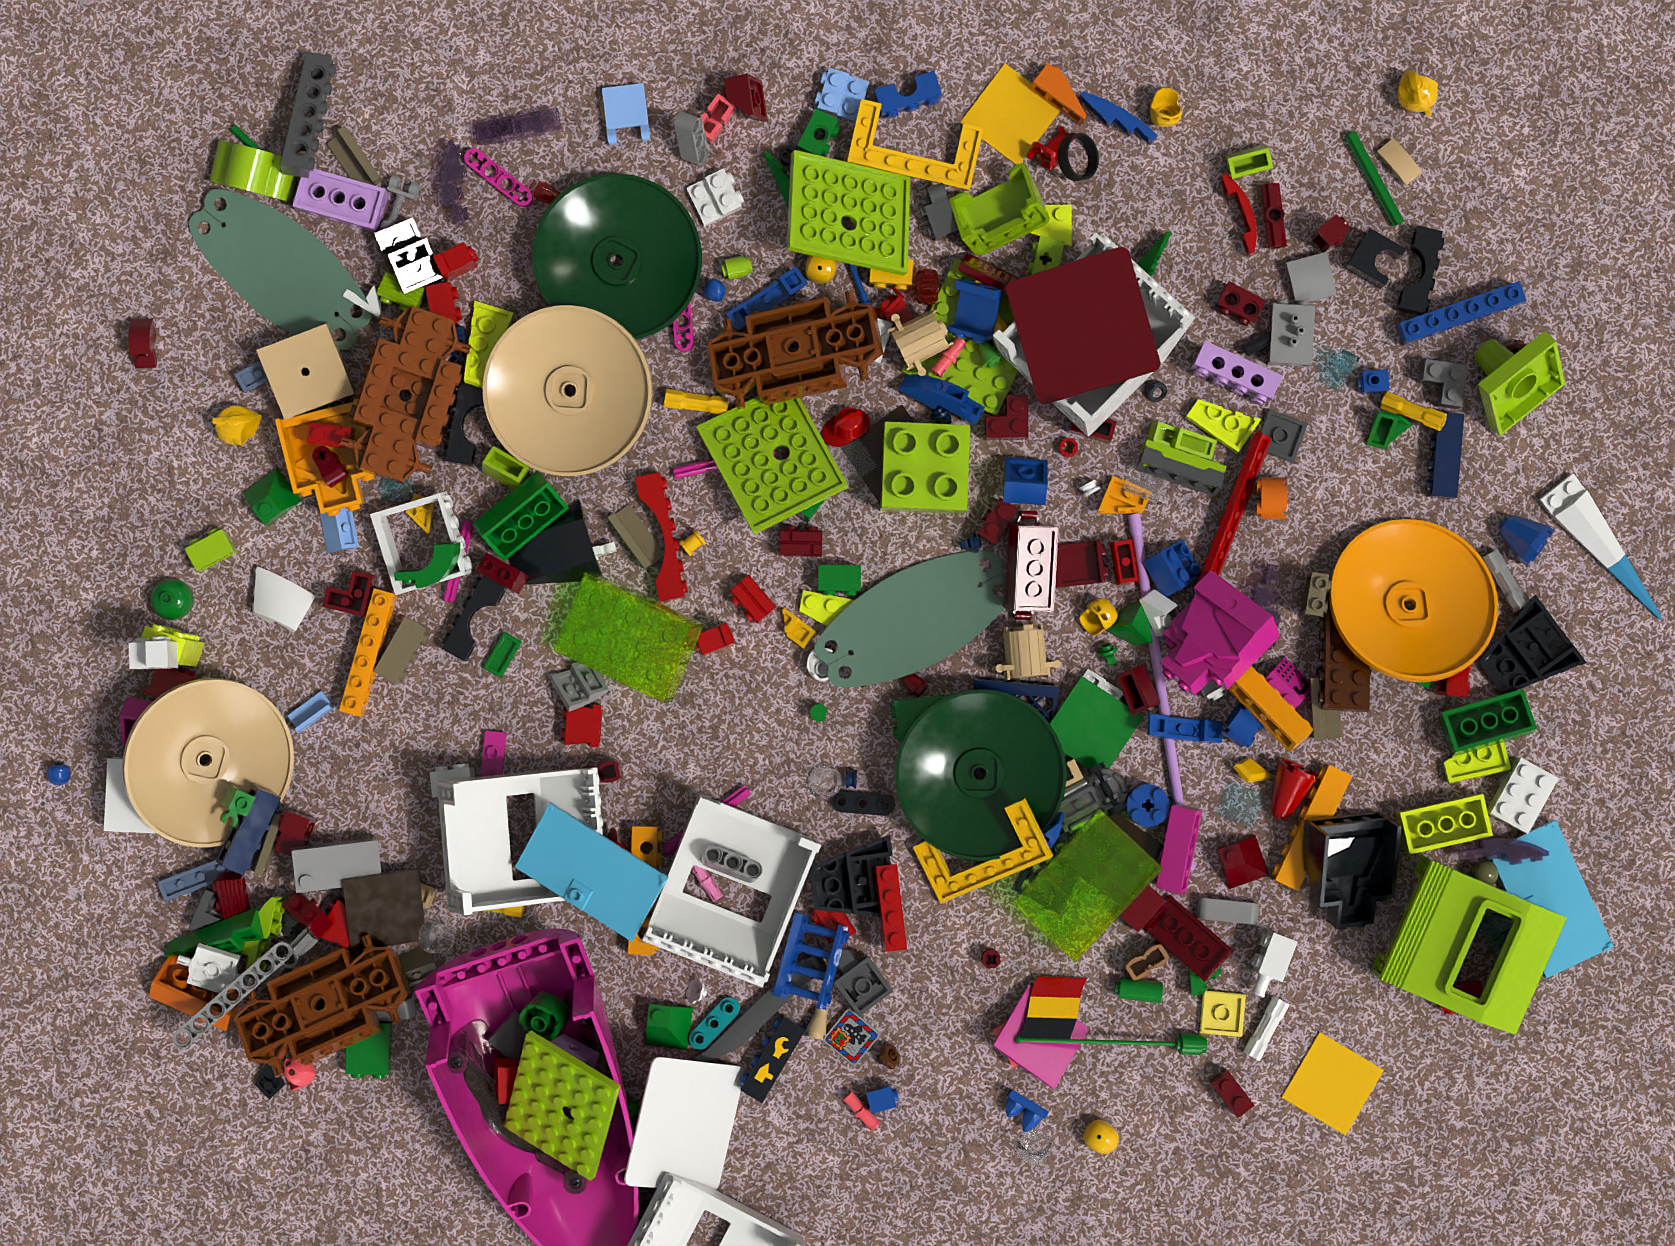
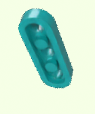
M733 997L722 999L700 1022L689 1036V1041L693 1048L698 1050L705 1049L740 1011L738 1000ZM727 1004H731L733 1006V1010L731 1012L726 1011L725 1006ZM712 1020H717L719 1025L717 1027H712L710 1022ZM698 1035L703 1036L704 1041L702 1043L696 1041Z

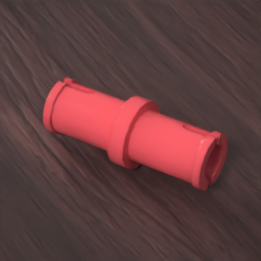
M955 337L953 340L954 344L949 346L946 351H942V356L934 367L931 368V371L936 376L942 378L945 371L951 364L957 361L956 357L967 345L959 337Z
M850 1091L843 1097L842 1100L852 1109L854 1116L860 1118L870 1131L880 1124V1121L868 1109L869 1106L863 1104L853 1091Z

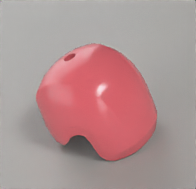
M292 1056L282 1061L284 1074L291 1091L303 1088L314 1080L315 1066L313 1063L304 1066L295 1062Z

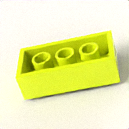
M153 624L152 627L145 626L141 638H149V641H152V637H171V641L177 642L178 665L197 667L205 644L199 641V636L185 632L182 633L179 629L156 624Z
M1484 794L1469 795L1395 812L1397 822L1402 826L1401 839L1405 854H1415L1493 836Z

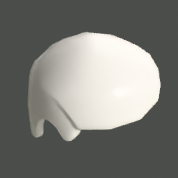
M825 648L826 652L833 653L831 649ZM813 649L808 655L806 662L808 672L812 678L819 682L829 681L827 674L829 668L826 662L819 660Z

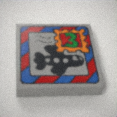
M848 1007L827 1032L826 1036L823 1037L822 1041L855 1067L882 1033Z

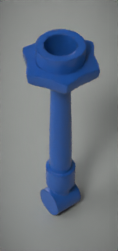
M849 264L859 292V298L862 300L861 304L871 305L855 265Z

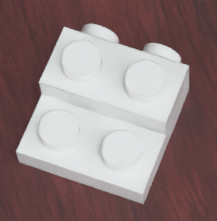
M724 168L686 188L705 227L743 209L741 203L744 202V199L739 190L735 192L732 186L735 183L730 171L726 173Z

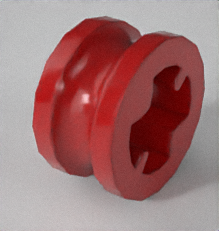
M1065 438L1059 444V452L1064 457H1072L1078 451V444L1072 438ZM1065 442H1069V445L1071 443L1074 445L1071 449L1072 453H1068V451L1065 453L1063 451Z

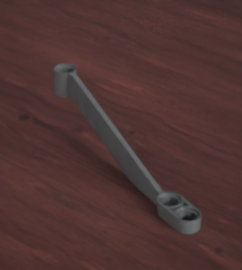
M814 955L798 962V965L826 972L827 969L824 959ZM796 973L793 974L791 983L793 986L802 988L809 980L814 978ZM774 984L705 1052L686 1060L710 1062L740 1048L794 994L787 995L786 999L773 996Z

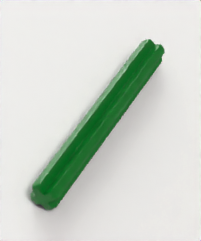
M1355 131L1348 133L1345 136V140L1392 226L1401 224L1404 219L1359 136Z

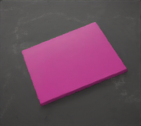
M1028 985L992 1046L1054 1090L1079 1048L1080 1043L1020 1042V1044H1017L1015 1042V1038L1020 1036L1027 1018L1032 986ZM1077 1020L1070 1039H1084L1089 1028Z

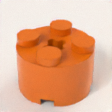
M1261 477V480H1257L1256 495H1260V502L1256 503V516H1260V519L1286 520L1287 514H1283V512H1286L1287 485H1283V483L1287 482V477Z

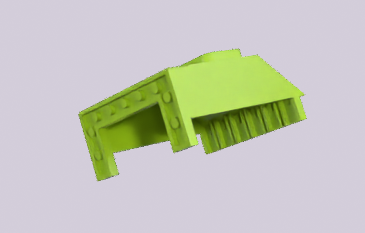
M1421 854L1413 872L1414 875L1419 877V880L1387 953L1378 952L1371 972L1380 980L1477 1022L1516 1035L1567 917ZM1489 908L1512 918L1514 921L1480 998H1477L1454 988L1453 984L1486 909Z

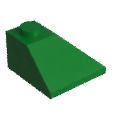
M275 468L243 492L253 511L266 526H270L302 502L298 494L293 493L292 486L278 468Z
M651 1002L649 1004L645 1044L687 1050L693 1007Z

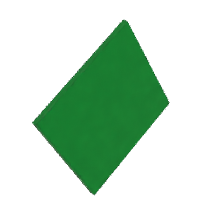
M1081 676L1051 720L1050 725L1057 734L1065 754L1088 769L1101 762H1104L1106 765L1105 769H1109L1144 716L1140 713L1132 715L1126 704Z

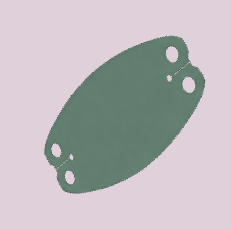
M224 189L210 190L204 199L205 206L201 212H195L189 220L191 235L210 265L256 312L272 323L295 335L329 323L333 333L337 328H342L346 332V338L343 341L336 340L339 349H350L356 341L357 330L365 327L370 322L372 313L362 308L363 313L360 318H353L351 316L350 308L357 304L343 297L346 289L355 293L368 305L369 303L357 283L336 256L306 228L278 210L236 192ZM217 198H223L227 203L226 209L223 211H218L214 207V202ZM206 221L210 224V232L208 234H201L199 232L198 225L200 222ZM222 222L226 223V226L224 228L221 227ZM335 312H339L338 317L334 316Z
M979 550L978 553L968 551L928 560L888 577L858 597L828 625L814 647L816 656L819 660L826 662L829 668L827 674L831 683L835 686L846 688L872 685L901 678L945 659L973 640L1005 609L1003 603H1005L1006 593L1003 597H996L993 594V587L997 584H1002L1006 588V576L1002 573L1003 563L1000 556L988 550ZM982 559H989L992 563L991 570L987 572L981 571L979 562ZM981 582L982 587H978L977 583ZM828 640H834L837 643L838 649L835 653L826 652L824 645ZM852 650L853 655H849L848 651ZM841 666L850 667L852 674L848 679H842L839 676L838 670Z

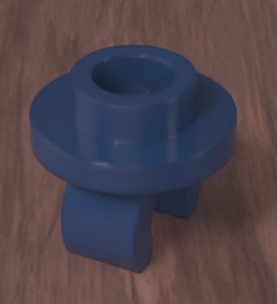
M937 406L935 410H931L932 413L929 417L931 420H936V424H941L940 419L945 418L949 424L951 423V416L947 409Z
M975 532L970 533V539L959 541L961 550L972 548L973 553H978L979 548L982 547L981 538L979 535L976 536Z

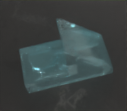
M1341 348L1338 354L1333 357L1321 383L1339 392L1356 367L1360 357Z

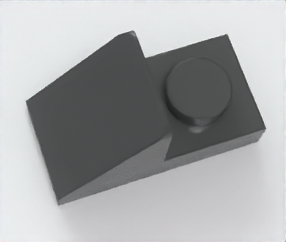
M213 889L205 890L188 929L194 930L222 920L221 916L209 911L214 909L218 899L216 897L217 893H214Z

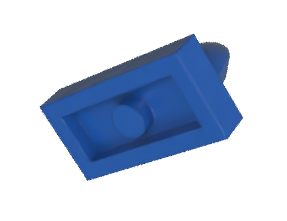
M1012 1089L1006 1095L1008 1097L1005 1103L1007 1117H1013L1019 1114L1024 1107L1026 1108L1022 1119L1024 1132L1036 1127L1042 1118L1045 1119L1049 1113L1048 1110Z

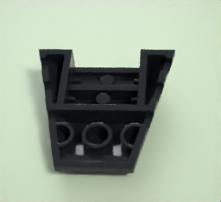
M580 500L570 505L567 511L509 557L512 567L529 576L524 585L604 581L600 564L596 559L587 530L586 518Z
M1536 594L1478 661L1502 694L1517 691L1587 663Z
M890 835L812 865L809 869L814 910L880 917V907L877 893L874 889L872 867L891 865L890 856H893Z

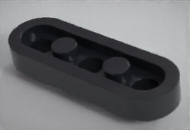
M839 791L832 797L833 808L842 813L887 816L895 808L893 798L886 794ZM840 798L846 799L844 806L838 804ZM862 799L867 801V806L864 808L859 805ZM882 801L888 802L887 809L880 807Z

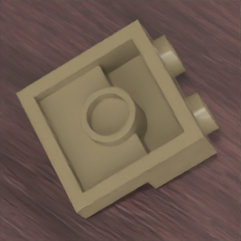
M1318 572L1307 574L1300 616L1320 618L1323 616V613L1327 612L1328 601H1325L1326 592H1330L1332 580H1329V574Z

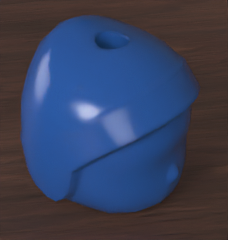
M717 279L708 280L703 288L705 298L715 302H721L726 293V286Z
M52 764L47 769L48 781L54 785H64L70 779V767L66 764Z

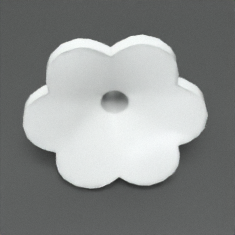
M700 977L690 980L686 991V997L689 998V1002L695 1004L696 1001H700L707 994V989H705V985Z

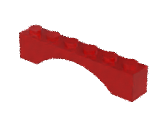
M660 472L635 477L639 498L654 512L664 535V561L660 573L655 580L659 602L685 598L688 587L686 580L682 581L680 572H684L682 559L678 560L677 551H680L678 539L673 537L672 531L676 530L674 518L669 516L668 510H672L670 497L666 498L664 490L668 489L666 477H662Z

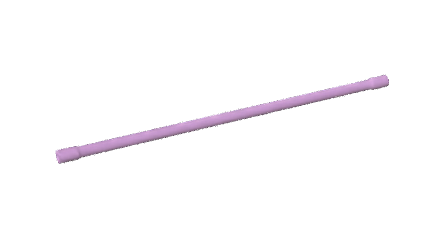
M1140 513L1127 516L1134 545L1133 548L1135 549L1134 553L1142 598L1151 591L1148 570L1143 563L1146 560L1141 517ZM1150 624L1153 642L1148 644L1155 689L1160 700V704H1158L1159 714L1171 717L1165 678L1160 664L1162 658L1159 639L1156 637ZM1163 738L1173 804L1184 805L1175 742L1172 739ZM1194 857L1192 861L1191 870L1195 869Z

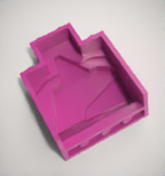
M1212 570L1193 587L1195 590L1193 600L1171 621V625L1163 632L1166 640L1165 645L1171 652L1160 662L1163 669L1162 674L1171 681L1173 679L1176 681L1178 687L1186 693L1188 691L1194 696L1210 680L1218 687L1222 685L1228 690L1280 637L1273 615Z

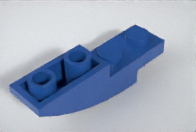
M906 374L898 389L934 410L939 405L974 425L978 422L985 408L983 405L967 397L970 391L948 381L930 376Z

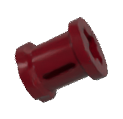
M986 949L981 955V961L988 969L998 967L1001 962L1000 955L995 949ZM988 954L991 956L995 954L996 956L994 957V959L996 960V962L986 963L988 960L986 956Z

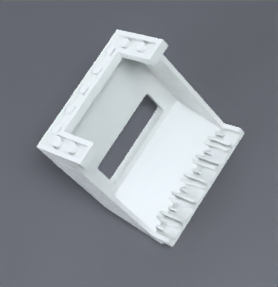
M1095 233L1090 238L1091 245L1076 260L1105 252L1118 246L1104 233L1100 236ZM1132 260L1162 364L1195 317ZM1014 321L1003 333L998 330L993 335L998 353L1033 385ZM1152 373L1056 401L1053 404L1089 437Z
M597 767L542 770L437 781L447 909L458 914L470 915L474 911L564 900L561 896L532 878L513 880L506 796L533 793L536 827L545 809L551 802L603 835Z
M698 794L666 873L669 876L668 880L656 899L642 941L763 987L764 982L768 981L770 967L815 854L819 852L821 844L816 839ZM709 845H717L758 861L762 865V874L755 882L748 883L704 866L701 862V854ZM707 852L709 860H717L714 852ZM728 859L726 862L729 868L734 869L737 866L736 862L732 859ZM692 866L701 867L771 895L762 921L757 922L684 893L683 889ZM747 867L748 875L756 876V870L753 867Z
M666 1172L627 1245L686 1246L705 1210L730 1222L719 1246H804L800 1233L715 1189Z

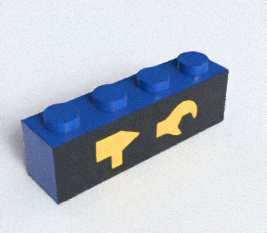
M786 1015L782 1019L777 1018L772 1027L775 1030L771 1037L767 1035L761 1045L764 1050L761 1055L756 1054L750 1064L753 1066L749 1074L745 1072L739 1082L742 1085L740 1089L742 1092L761 1103L765 1100L806 1031V1027Z

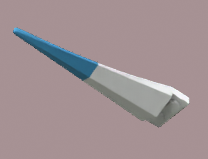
M1573 473L1569 474L1538 499L1557 523L1600 561L1658 619H1662L1660 612L1588 490H1585Z

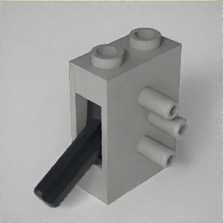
M1277 300L1276 303L1270 306L1269 332L1243 344L1242 350L1244 354L1250 356L1268 347L1267 365L1310 367L1312 365L1315 306H1310L1309 302H1297V305L1289 304V301Z

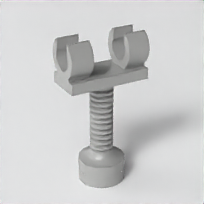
M391 176L386 190L396 195V199L390 211L389 219L382 221L380 229L396 224L395 221L401 209L402 201H404L403 199L416 201L421 187L419 184L412 182L408 193L398 190L401 181L400 177Z

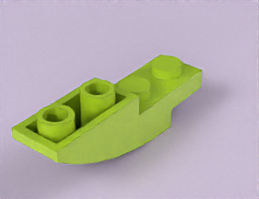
M285 895L271 897L258 912L264 937L263 940L244 942L245 946L241 954L248 955L246 969L270 949V939L278 937L281 932V920L285 911L282 905L285 903ZM262 960L260 963V967L264 971L266 970V960ZM252 974L245 975L250 976V978H255Z

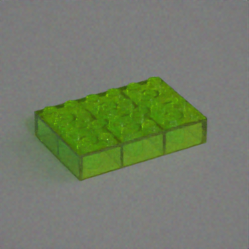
M585 572L554 651L662 703L673 701L704 624L595 572Z
M1098 809L1011 903L1070 959L1076 962L1163 868L1105 813Z

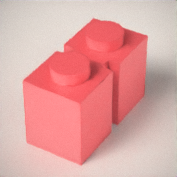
M720 94L716 95L707 108L708 114L704 112L701 117L706 140L710 144H713L722 132V124L726 126L736 112L735 105Z

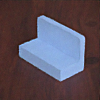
M347 508L339 510L340 514L327 517V513H320L327 553L359 547L352 511L348 512Z
M320 691L290 713L288 717L296 727L294 730L297 733H301L335 707L326 694Z

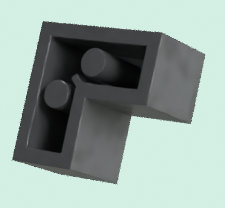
M1425 359L1421 362L1418 383L1439 386L1436 407L1457 410L1463 404L1468 365Z

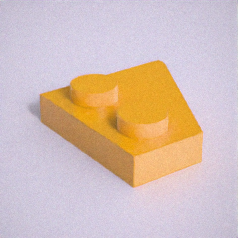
M1112 476L1097 513H1143L1151 492Z

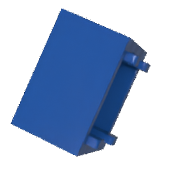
M1005 457L1003 502L1045 505L1048 487V460Z

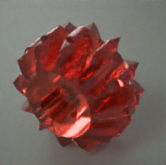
M924 269L917 271L915 293L918 304L930 305L937 302L939 281L936 270Z

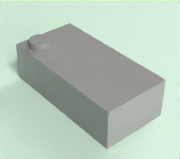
M376 837L290 847L296 893L343 887L342 880L381 874L379 845Z

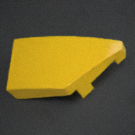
M783 608L784 629L787 637L805 650L817 635V632L786 608Z

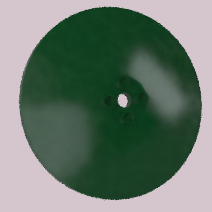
M612 173L584 179L570 186L551 203L537 227L533 244L532 263L537 286L549 307L574 305L597 310L624 326L635 340H640L664 330L687 308L695 294L701 276L702 248L694 221L674 195L648 179L635 175ZM614 256L621 257L623 260L622 265L618 267L612 265L611 258Z
M971 689L960 691L930 705L908 728L896 758L895 785L897 796L911 826L926 842L936 849L966 860L984 861L1000 859L1001 855L1022 846L1004 809L1007 805L1021 799H1026L1043 834L1046 827L1051 825L1061 807L1066 789L1067 771L1065 755L1058 736L1050 723L1041 713L1024 700L996 690ZM978 767L985 769V776L982 779H977L973 775L974 770Z

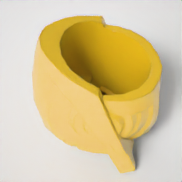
M1406 69L1398 85L1397 99L1406 110L1412 112L1425 111L1427 117L1431 116V107L1437 99L1438 83L1428 77L1417 75L1415 71Z
M240 405L225 407L220 411L217 418H212V423L215 424V431L217 433L216 438L228 444L243 446L249 438L254 436L261 423L262 416Z

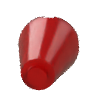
M1279 759L1270 811L1273 812L1272 815L1281 820H1284L1285 817L1290 818L1318 779L1319 774L1312 769L1307 772L1303 768L1304 765L1297 762Z

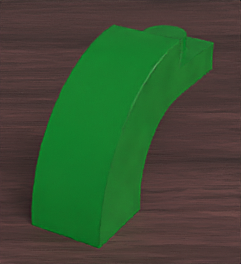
M460 542L433 545V558L426 568L394 572L395 581L402 580V584L415 583L416 588H423L438 583L454 569L460 554Z

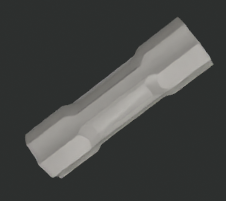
M1495 549L1481 557L1504 594L1505 600L1512 612L1525 607L1529 600L1523 590L1519 588L1499 550Z

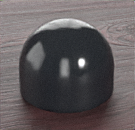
M1153 380L1146 385L1145 394L1152 402H1159L1165 398L1167 387L1161 381ZM1161 387V396L1153 397L1154 390Z

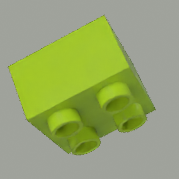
M885 422L882 434L880 511L964 514L967 511L970 425Z

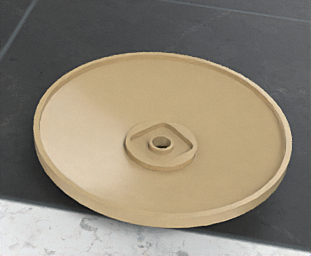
M559 305L547 307L519 319L507 329L495 344L487 361L483 377L484 408L497 439L520 462L535 470L551 475H585L606 468L619 460L634 446L641 436L652 407L653 384L651 372L644 352L638 342L624 326L613 318L597 310L582 306ZM568 384H572L576 388V393L572 397L565 393V387Z
M221 678L197 679L177 685L166 691L149 704L138 717L129 733L123 753L122 773L124 787L133 809L157 834L185 846L224 845L232 828L230 825L232 817H228L225 823L220 821L221 814L227 811V808L221 804V801L229 785L232 784L246 791L250 790L252 784L276 793L281 797V804L291 782L294 748L290 731L284 718L272 702L261 693L233 680ZM204 754H209V762L207 764H200V757Z

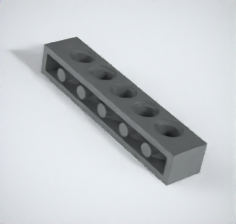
M306 52L280 164L284 175L309 178L310 171L314 170L315 158L313 156L314 152H318L319 139L317 138L318 134L323 131L322 116L327 113L328 103L326 99L327 95L330 96L332 91V83L330 81L331 77H334L336 73V64H333L330 55ZM317 76H322L320 79H314ZM312 95H318L315 98H310ZM309 113L313 114L311 117H306ZM304 132H309L306 136L301 135ZM305 151L304 154L297 155L298 152Z

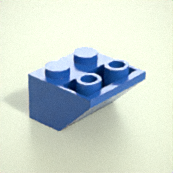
M1184 540L1143 561L1159 592L1165 597L1193 583L1201 575L1200 567L1196 564Z

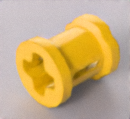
M696 529L685 540L679 541L689 556L693 555L692 552L698 547L707 544Z

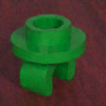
M1112 643L1102 644L1100 649L1097 650V655L1104 656L1108 666L1115 664L1116 659L1113 653L1118 650L1117 645H1112Z

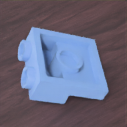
M829 68L828 73L824 72L820 84L824 85L822 93L818 92L815 99V104L818 105L817 109L829 115L856 122L860 99H865L869 81Z

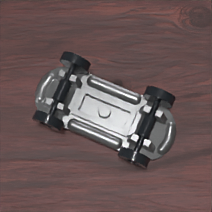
M1101 762L1085 771L1087 777L1066 787L1061 807L1057 813L1064 812V820L1060 834L1053 846H1057L1073 837L1072 832L1106 814L1109 817L1128 807L1125 802L1127 785L1120 774L1113 770L1105 769L1106 765L1104 762Z

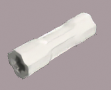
M1272 996L1259 1025L1243 1050L1244 1053L1258 1061L1261 1060L1270 1038L1289 1007L1288 1003Z

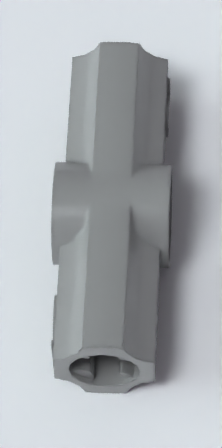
M304 929L291 942L295 961H285L265 980L269 982L277 974L290 972L320 939H317ZM286 948L279 956H286V953L289 952L288 948ZM272 964L265 971L271 970Z

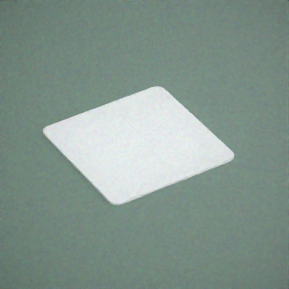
M665 1057L654 1058L650 1065L624 1177L625 1183L629 1186L658 1188L667 1172L707 1185L716 1190L720 1183L742 1085L739 1082L745 1074L743 1067Z

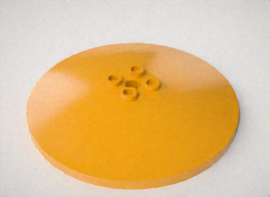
M1398 519L1382 522L1356 536L1341 553L1334 566L1330 579L1332 583L1329 592V604L1335 626L1349 649L1369 667L1384 675L1409 682H1431L1446 679L1471 665L1483 653L1493 636L1498 618V596L1492 575L1476 550L1459 535L1445 527L1416 519ZM1404 602H1411L1414 606V610L1406 609L1404 606Z

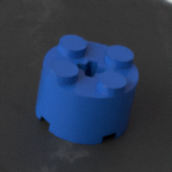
M1238 703L1225 721L1228 724L1226 729L1222 727L1220 733L1238 746H1246L1248 748L1255 740L1254 734L1257 730L1261 731L1264 726L1244 705Z
M1140 784L1134 787L1126 796L1125 802L1128 805L1125 809L1126 814L1134 823L1140 826H1156L1163 822L1168 815L1169 799L1166 793L1158 786ZM1146 799H1148L1149 803H1152V807H1149L1148 811L1142 807V803H1146Z

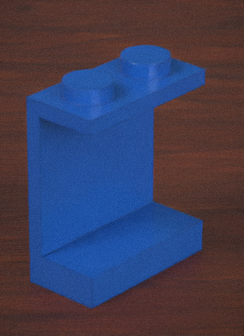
M967 279L956 280L955 289L961 291L954 324L947 326V330L953 332L952 335L956 337H972V341L984 343V341L992 339L1003 289Z

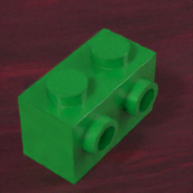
M818 565V591L823 592L825 596H833L835 592H844L845 596H856L857 592H861V565Z

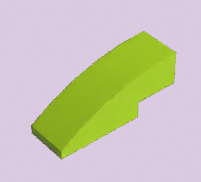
M1159 421L1151 422L1147 436L1148 440L1189 454H1197L1207 460H1212L1217 440Z

